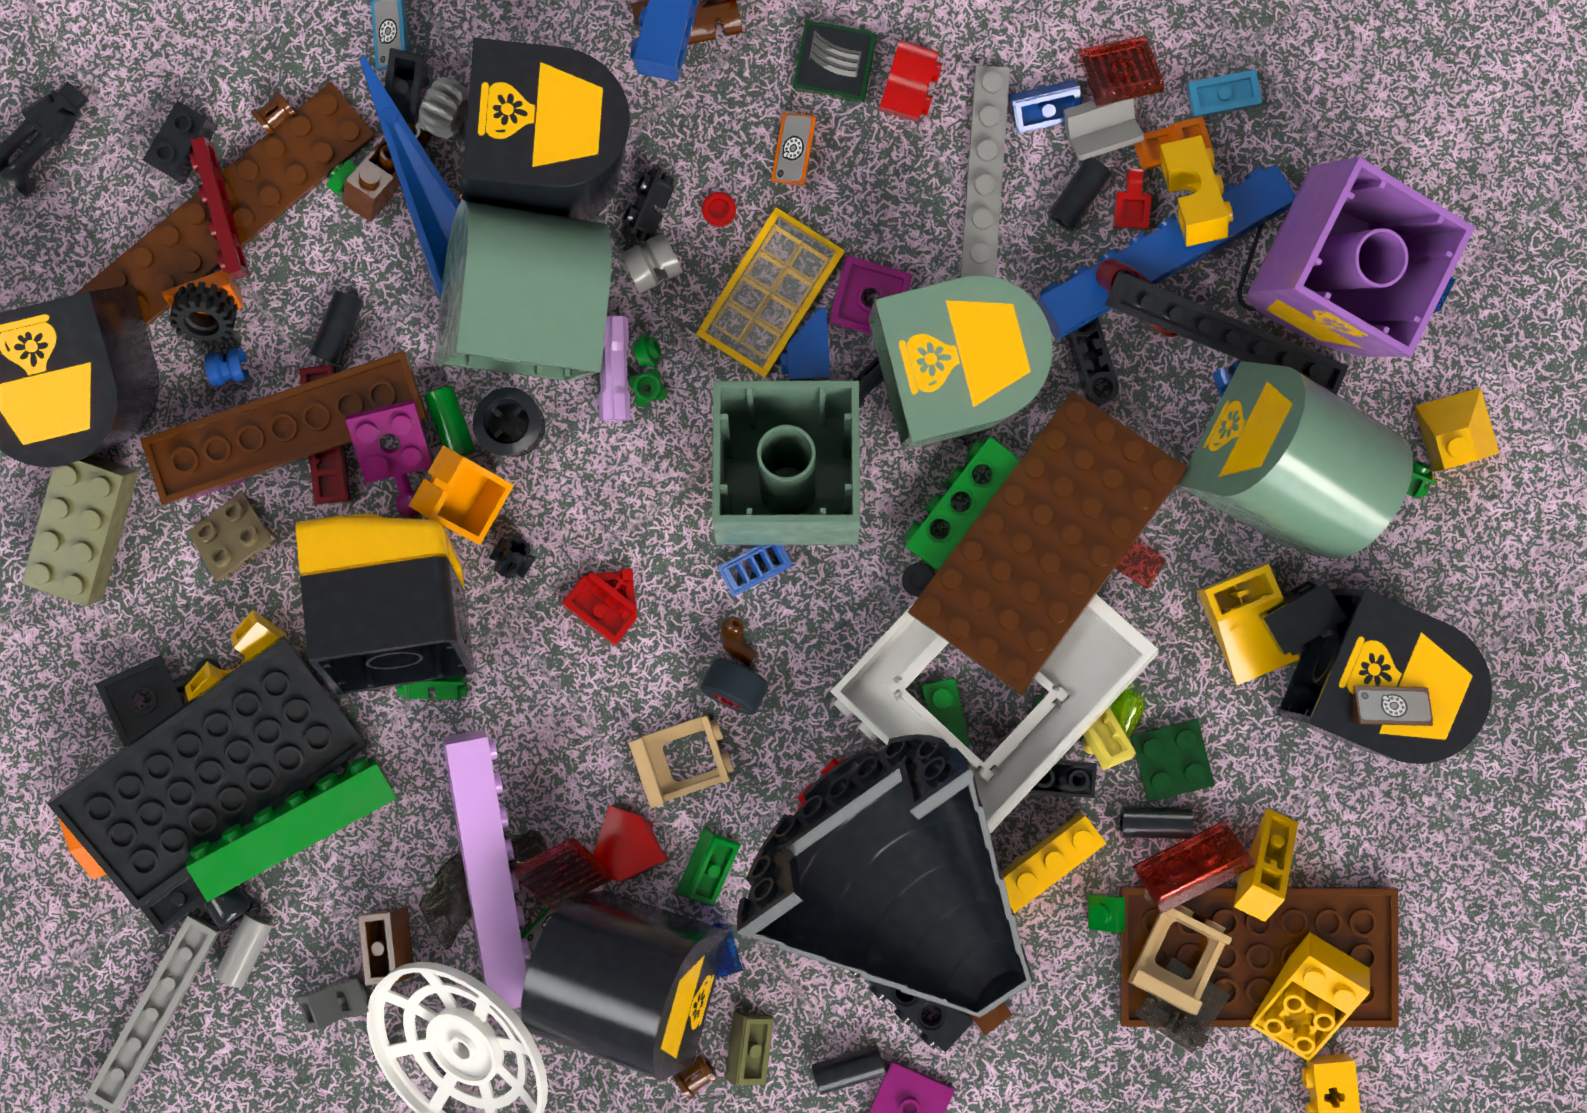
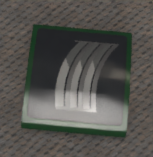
M805 21L792 88L796 92L829 95L833 99L865 103L877 35L840 25Z

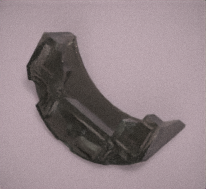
M529 830L526 834L511 835L509 831H504L505 840H511L514 860L508 861L510 873L516 872L519 884H523L525 881L559 864L555 862L523 880L519 879L520 876L555 857L540 832ZM461 851L450 858L434 875L437 882L430 893L422 895L419 907L430 930L445 950L452 947L460 930L472 916ZM559 868L538 880L546 879L549 876L561 871L562 868ZM564 873V874H562V875L556 877L555 879H560V878H562V877H564V876H566V875H565V873Z

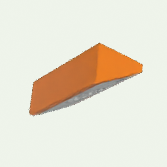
M782 114L771 177L772 182L805 187L816 116Z

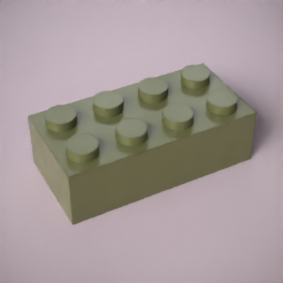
M94 455L71 464L53 467L22 584L84 606H89L102 600L139 471Z

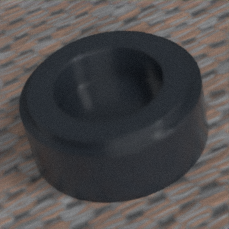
M911 564L903 572V588L908 594L919 597L935 576V572L927 564Z

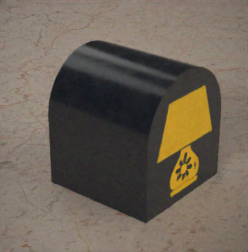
M474 37L462 173L463 201L588 221L598 216L610 203L617 190L630 125L629 106L625 93L612 72L597 59L575 49Z
M134 285L88 291L0 313V451L28 465L39 467L64 466L129 440L147 424L158 401L160 381L156 360Z
M1330 589L1347 620L1340 623L1342 628L1336 633L1325 638L1319 635L1308 641L1311 646L1302 652L1276 715L1359 750L1406 763L1425 764L1438 762L1457 754L1470 744L1478 735L1487 719L1492 698L1490 672L1482 653L1473 641L1448 623L1367 589ZM1353 686L1428 688L1433 726L1353 723Z
M605 890L569 897L553 913L534 949L523 986L521 1020L528 1031L535 1036L647 1076L664 1080L693 1066L730 931Z

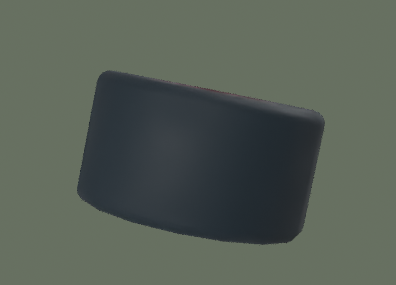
M716 658L712 661L700 688L705 695L734 711L753 715L757 713L769 685L762 676L745 666L727 659Z

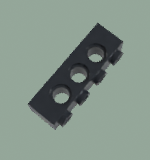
M850 971L855 977H860V974ZM868 980L871 983L869 987L871 992L882 1002L886 999L891 1001L897 1007L894 1010L895 1014L908 1026L913 1022L922 1031L919 1036L932 1049L939 1046L946 1052L973 1024V1019L968 1013L913 995L900 996L897 994L896 988ZM928 1005H934L940 1009L939 1015L933 1020H927L921 1016L922 1010Z

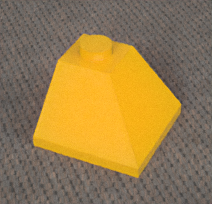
M1481 387L1414 406L1433 472L1460 466L1500 453Z

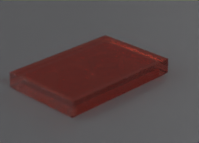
M1221 821L1193 835L1191 839H1185L1132 867L1137 878L1162 914L1254 868L1255 864L1250 854L1226 822Z

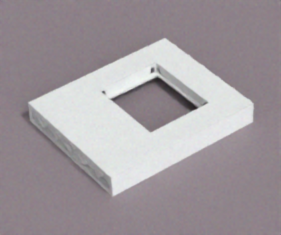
M1096 594L1035 677V680L1049 693L984 763L905 690L948 644V642L908 614L912 605L830 692L837 698L833 704L846 717H849L852 713L862 721L858 728L872 741L878 736L887 745L889 739L894 737L922 734L942 738L950 747H956L972 767L979 798L984 807L989 833H991L1158 655V648Z

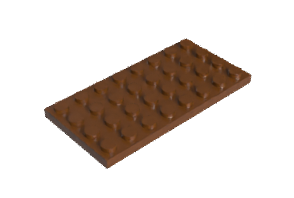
M1072 390L909 609L908 614L1017 693L1023 695L1185 475L1188 467Z
M1120 886V896L1125 897V931L1120 932V1025L1122 1027H1251V1020L1290 955L1311 932L1370 968V993L1340 1027L1399 1028L1398 888L1287 887L1285 900L1264 922L1234 907L1238 886ZM1174 903L1193 911L1192 918L1203 924L1208 919L1225 927L1226 929L1223 934L1232 938L1230 945L1224 946L1199 1000L1203 1003L1197 1015L1189 1014L1127 982L1162 907L1170 906L1173 908ZM1177 921L1173 922L1155 957L1156 964L1185 980L1190 979L1208 943L1207 937Z

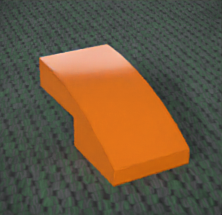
M1203 116L1173 123L1167 128L1144 133V140L1134 144L1141 169L1145 171L1161 166V144L1201 135L1205 147L1213 149Z

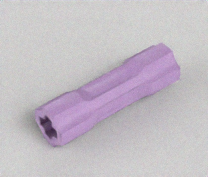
M607 316L600 372L601 390L598 395L599 421L631 420L630 393L627 385L628 317Z

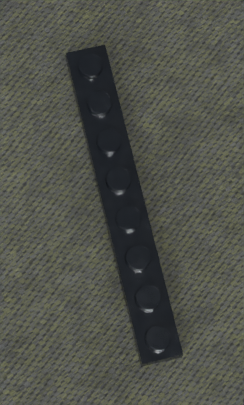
M1118 271L1105 306L1241 361L1291 367L1337 395L1349 367L1346 364Z

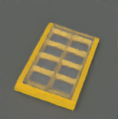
M776 207L706 316L696 335L763 378H766L841 260L845 250Z

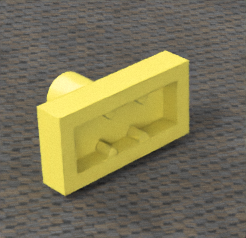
M1110 707L1083 734L1084 737L1081 741L1083 750L1088 754H1094L1103 770L1125 762L1136 754Z

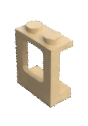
M709 714L628 742L650 808L712 785L730 781L729 773L734 771V767L729 753L721 752L718 740L723 739V735L717 719L711 721ZM699 731H705L717 765L716 769L682 781H675L663 751L664 744Z
M1174 903L1173 908L1170 906L1162 907L1127 982L1189 1014L1197 1015L1203 1003L1199 1001L1224 946L1230 945L1232 938L1223 934L1226 929L1225 927L1208 919L1203 924L1192 918L1193 911ZM1175 921L1205 935L1208 940L1192 977L1188 980L1165 970L1155 962V957L1167 931Z

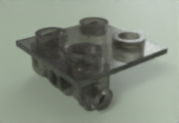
M1171 957L1164 968L1185 980L1190 979L1194 973L1192 969L1174 957ZM1208 981L1199 1000L1203 1003L1198 1014L1192 1015L1148 993L1134 1015L1193 1054L1197 1046L1203 1048L1208 1042L1209 1036L1206 1035V1032L1231 995Z

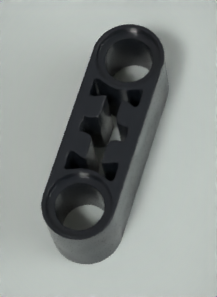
M1096 317V319L1089 322L1087 331L1080 332L1075 330L1066 335L1085 397L1092 404L1104 405L1117 396L1119 383L1099 319ZM1093 334L1095 339H1091L1088 344L1092 352L1097 351L1099 357L1094 360L1096 370L1104 367L1105 372H1098L1089 377L1088 373L1094 370V366L1090 359L1085 360L1083 357L1088 351L1086 341L1078 344L1077 340L1086 339ZM1095 380H1103L1109 385L1107 397L1101 398L1094 393L1093 383Z

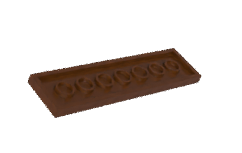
M401 351L141 438L140 441L161 505H168L352 443L345 421L346 415L415 399L420 419L428 418L407 353Z

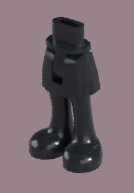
M68 81L58 92L52 90L51 94L38 99L21 111L25 120L11 135L0 143V176L26 197H29L34 190L33 184L29 179V173L33 165L55 144L61 146L78 119L76 115L79 117L82 115L79 110L89 100ZM38 132L39 134L30 145L9 164L8 161L16 150Z

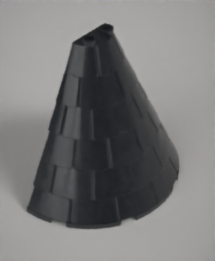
M922 734L894 737L889 739L888 744L882 750L876 752L872 748L867 747L833 767L802 794L806 802L794 815L784 814L761 846L747 874L746 880L752 886L748 898L744 897L739 900L737 913V932L742 937L748 936L778 945L780 950L858 973L860 978L899 989L903 993L936 1002L979 1018L994 1010L998 1005L1016 993L1024 990L1033 981L1026 954L1020 942L1015 915L1010 907L1005 880L999 869L994 843L989 833L984 807L979 798L974 772L965 756L956 747H950L942 738Z

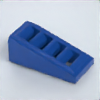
M758 545L717 568L732 597H735L794 565L783 545ZM771 546L781 563L777 567H774L766 552V549ZM760 553L769 570L764 574L754 558V555ZM745 560H748L756 575V578L750 580L741 563ZM736 566L745 583L739 587L730 571V568Z

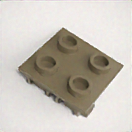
M242 491L188 531L189 536L217 582L225 577H232V573L242 567V565L246 566L249 564L248 558L256 559L255 553H260L267 547H272V542L276 539L275 534L269 528L266 529Z

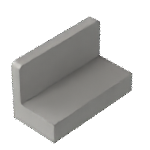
M1121 91L1122 99L1119 100L1116 99L1115 94H1112V101L1107 102L1106 98L1102 97L1103 103L1097 104L1096 100L1063 110L1066 135L1079 160H1085L1144 140V133L1135 119L1133 96L1126 97L1124 91Z

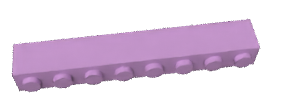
M484 730L442 737L483 984L500 996L512 1009L521 1007L523 986L527 973L525 960L531 957L527 938L521 939L519 927L525 926L522 906H516L514 894L520 893L517 874L516 872L510 873L508 861L514 860L511 840H505L503 827H507L509 824L505 806L499 807L497 794L503 793L500 773L493 772L492 760L497 759L494 738L488 739Z

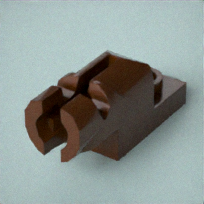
M649 0L631 3L636 26L639 25L641 9L648 6ZM699 0L688 45L716 40L717 26H721L726 37L743 33L736 0L706 1L707 5L702 6L701 0Z

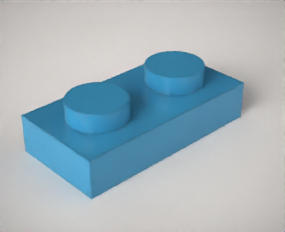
M1256 69L1192 81L1186 85L1192 119L1257 107L1262 104Z

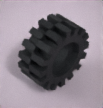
M193 282L188 283L187 288L184 286L180 287L174 296L169 320H171L170 325L172 328H176L175 333L179 336L186 334L185 340L189 342L194 338L197 339L196 344L202 345L203 341H207L208 346L214 345L215 340L221 344L225 341V338L229 339L231 337L238 306L234 304L235 299L233 296L227 297L228 291L222 289L220 292L217 291V285L211 284V287L207 288L205 287V282H199L198 287ZM197 312H204L211 316H204L198 314Z

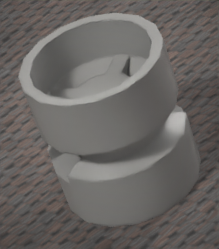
M664 232L646 240V247L644 248L636 245L620 253L640 294L657 286L658 279L660 278L667 281L683 273Z

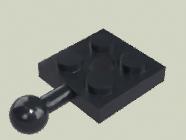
M159 655L95 683V686L125 747L185 705L179 692L185 690V686L207 661L219 669H222L221 665L211 658L202 659L197 663L193 672L173 680L162 655ZM140 691H148L153 697L152 706L145 711L137 710L133 705L135 694Z

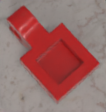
M1130 168L1126 173V192L1115 193L1113 228L1149 229L1152 194H1142L1144 169Z

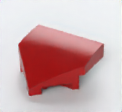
M632 568L621 569V571L588 573V576H583L561 603L564 608L615 647L637 619Z
M609 805L590 863L592 867L588 871L595 868L597 869L595 874L601 873L606 878L624 882L637 878L641 873L656 865H661L669 859L665 850H661L652 829L654 825L651 821H646L645 817L618 806Z

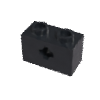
M177 100L144 156L143 161L184 185L193 170L189 157V152L193 151L190 140L204 136L210 141L218 126L207 117Z

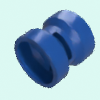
M241 347L229 349L227 354H220L219 352L205 354L206 374L213 387L223 386L230 380L235 382L249 380V370H242L240 363L247 362L245 352Z

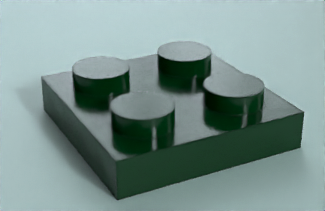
M1197 718L1130 735L1148 803L1215 786Z

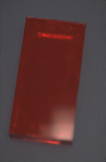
M1135 541L1115 570L1142 587L1149 589L1166 560Z

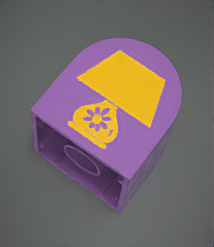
M1361 157L1317 164L1308 170L1247 293V300L1256 310L1273 322L1328 348L1366 357H1411L1475 226Z

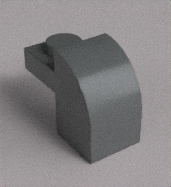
M357 974L296 997L308 1030L321 1029L343 1018L358 1017L369 1012L368 995L364 986L360 983Z

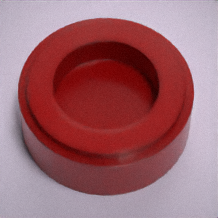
M714 192L708 195L702 204L703 217L713 227L720 228L729 225L736 216V205L733 198L724 192Z

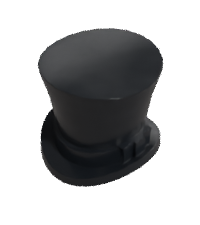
M504 387L489 393L479 403L473 416L472 425L475 438L484 449L497 455L520 457L529 454L538 447L545 433V419L541 409L526 392L513 387Z

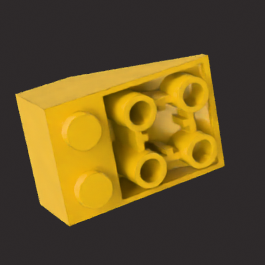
M1269 564L1256 565L1197 590L1236 685L1300 660L1299 654L1292 656L1289 652L1284 655L1278 650L1258 616L1283 601V596Z
M1310 932L1290 955L1251 1020L1250 1026L1310 1062L1370 993V968Z

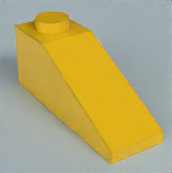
M1269 808L1266 809L1238 882L1234 902L1235 908L1266 922L1283 903L1286 896L1296 840L1297 821Z

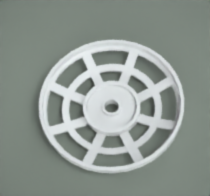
M432 962L404 964L392 970L376 985L368 1003L367 1030L369 1041L385 1077L412 1110L416 1113H447L442 1108L449 1096H452L467 1105L485 1109V1113H498L497 1109L510 1105L520 1096L532 1113H544L547 1104L548 1083L540 1051L531 1033L519 1016L488 986L458 969ZM420 972L430 983L419 988L410 998L390 990L392 985L402 975L407 973ZM438 975L449 978L459 984H462L468 989L450 983H444L438 977ZM437 993L446 1008L437 1013L420 1002L426 996ZM451 993L461 995L477 1003L474 1012L459 1007ZM385 1002L405 1009L403 1026L407 1041L390 1044L384 1022ZM489 1013L502 1026L508 1037L496 1034L486 1020ZM416 1015L429 1022L426 1038L419 1039L417 1036ZM503 1050L516 1053L517 1075L504 1064ZM425 1052H431L435 1061L446 1072L445 1076L435 1068ZM413 1054L425 1074L438 1086L431 1100L422 1094L410 1081L396 1057ZM525 1055L529 1056L535 1073L538 1091L537 1100L525 1086L527 1081ZM497 1073L512 1087L510 1091L500 1096H494L490 1082ZM460 1081L467 1085L479 1086L481 1096L456 1086L457 1082Z

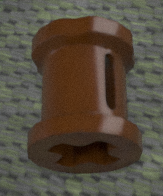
M278 90L273 93L274 98L259 110L253 109L251 111V114L270 136L275 133L274 129L289 116L294 118L297 115Z
M701 1053L696 1057L697 1061L693 1063L692 1067L673 1075L680 1090L690 1100L695 1097V1092L708 1082H716L719 1079L715 1069ZM701 1072V1075L691 1081L692 1077Z

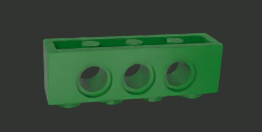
M991 436L985 442L980 439L976 441L966 454L971 458L964 469H961L959 466L955 468L945 481L950 485L943 496L936 493L924 508L929 513L921 524L915 520L903 535L908 540L904 547L935 571L941 568L1020 461L1018 457ZM984 466L989 470L990 479L987 484L981 485L973 480L972 471L974 467ZM963 493L968 497L969 506L966 511L958 512L951 506L953 494ZM939 519L947 524L948 534L945 538L936 539L931 535L929 528L934 520Z

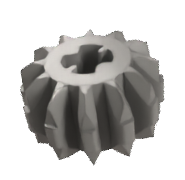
M443 76L434 81L432 87L427 90V94L422 100V107L419 110V124L437 137L448 139L455 135L458 128L463 126V121L467 116L469 90L452 78L448 79Z

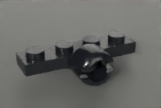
M188 873L141 906L140 909L158 933L164 934L198 907L205 909L218 927L223 928L232 925L243 917L246 911H250L253 906V900L240 884L207 902L190 873Z

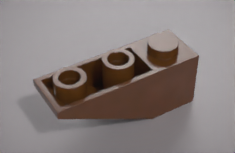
M418 122L414 125L407 123L424 149L433 134L429 133ZM385 137L348 176L344 184L342 204L370 222L388 204L400 186Z

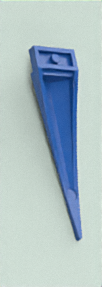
M361 55L359 61L435 293L441 301L447 247L459 202L413 134L366 57Z

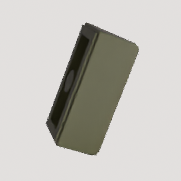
M733 1012L725 1080L736 1086L766 1085L774 1016Z

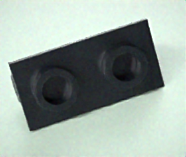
M660 169L649 170L647 174H642L636 186V192L639 193L634 205H629L624 213L622 223L625 224L622 233L635 234V231H637L635 237L643 242H646L650 237H654L663 215L653 211L652 208L653 205L666 209L675 189L672 177L662 174L661 178H659L662 171Z

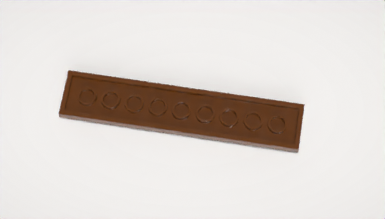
M332 82L295 111L297 115L294 118L289 116L274 129L275 133L272 136L267 134L222 171L242 248L325 180L338 164H344L376 137ZM199 191L74 295L88 291L134 285L144 323L147 327L170 308L163 297L162 291L205 277L220 267L217 252L221 251L218 238L214 239L210 232L208 219L212 218L209 206H205L202 202Z

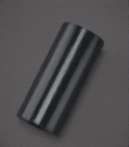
M1092 157L1085 159L1047 213L1048 217L1066 230L1073 231L1112 175L1111 171Z
M335 290L309 354L339 365L364 302Z
M1122 806L1120 809L1121 838L1191 839L1193 836L1194 820L1191 808Z
M878 1045L811 1065L820 1095L886 1075Z

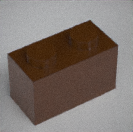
M408 907L375 910L358 915L365 986L377 985L392 970L404 964L414 963ZM415 972L402 975L395 983L414 977Z

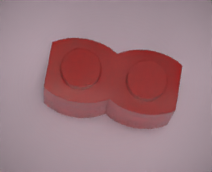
M899 40L879 111L917 123L920 114L927 116L933 98L932 95L927 94L930 81L937 83L943 63L937 61L939 52Z

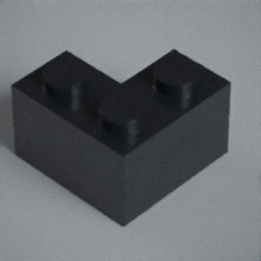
M1314 577L1283 594L1285 600L1258 615L1278 650L1284 655L1290 652L1292 656L1309 648L1311 645L1308 641L1321 635L1325 638L1336 633L1342 628L1340 623L1347 620L1326 582Z

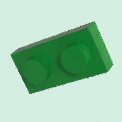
M950 678L921 685L926 709L965 746H969L970 741L956 679Z

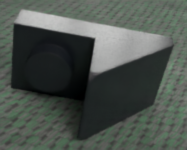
M390 48L385 89L406 123L414 125L418 122L422 89L429 85L426 56Z

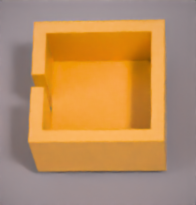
M443 445L428 470V473L432 475L430 481L423 479L409 506L427 518L437 520L444 527L481 545L514 485Z

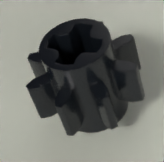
M516 536L508 540L501 537L489 556L491 560L495 561L494 570L508 579L514 578L517 575L524 578L536 558L530 555L531 545L524 539Z

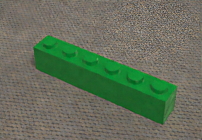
M373 755L368 759L366 756H362L352 761L347 766L348 770L337 776L335 773H331L321 778L313 789L307 792L299 790L285 799V804L273 810L272 807H268L258 812L253 817L254 821L242 827L240 824L228 828L222 833V838L211 844L206 841L195 846L189 852L190 855L187 856L186 868L205 900L208 902L397 799L395 790L376 756Z

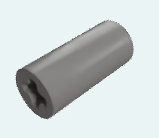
M246 911L215 973V977L232 987L243 988L274 923L261 915Z

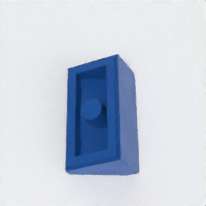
M1075 80L1008 95L1017 134L1065 123L1063 110L1082 104L1080 86Z

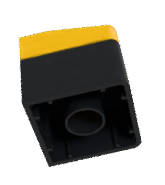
M354 514L296 522V540L299 571L302 575L300 576L308 661L337 695L470 675L475 672L462 564L445 528L439 521L433 519L385 518L375 514Z

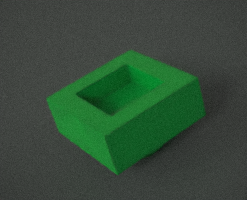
M348 159L345 164H338L329 174L330 180L326 183V186L342 200L345 180L357 166Z
M1089 894L1088 929L1113 933L1124 932L1125 897Z

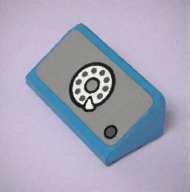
M405 0L371 1L376 70L387 69L390 48L409 52Z

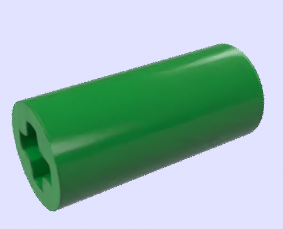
M454 387L440 388L424 395L441 446L444 445L463 457L475 453L476 448Z

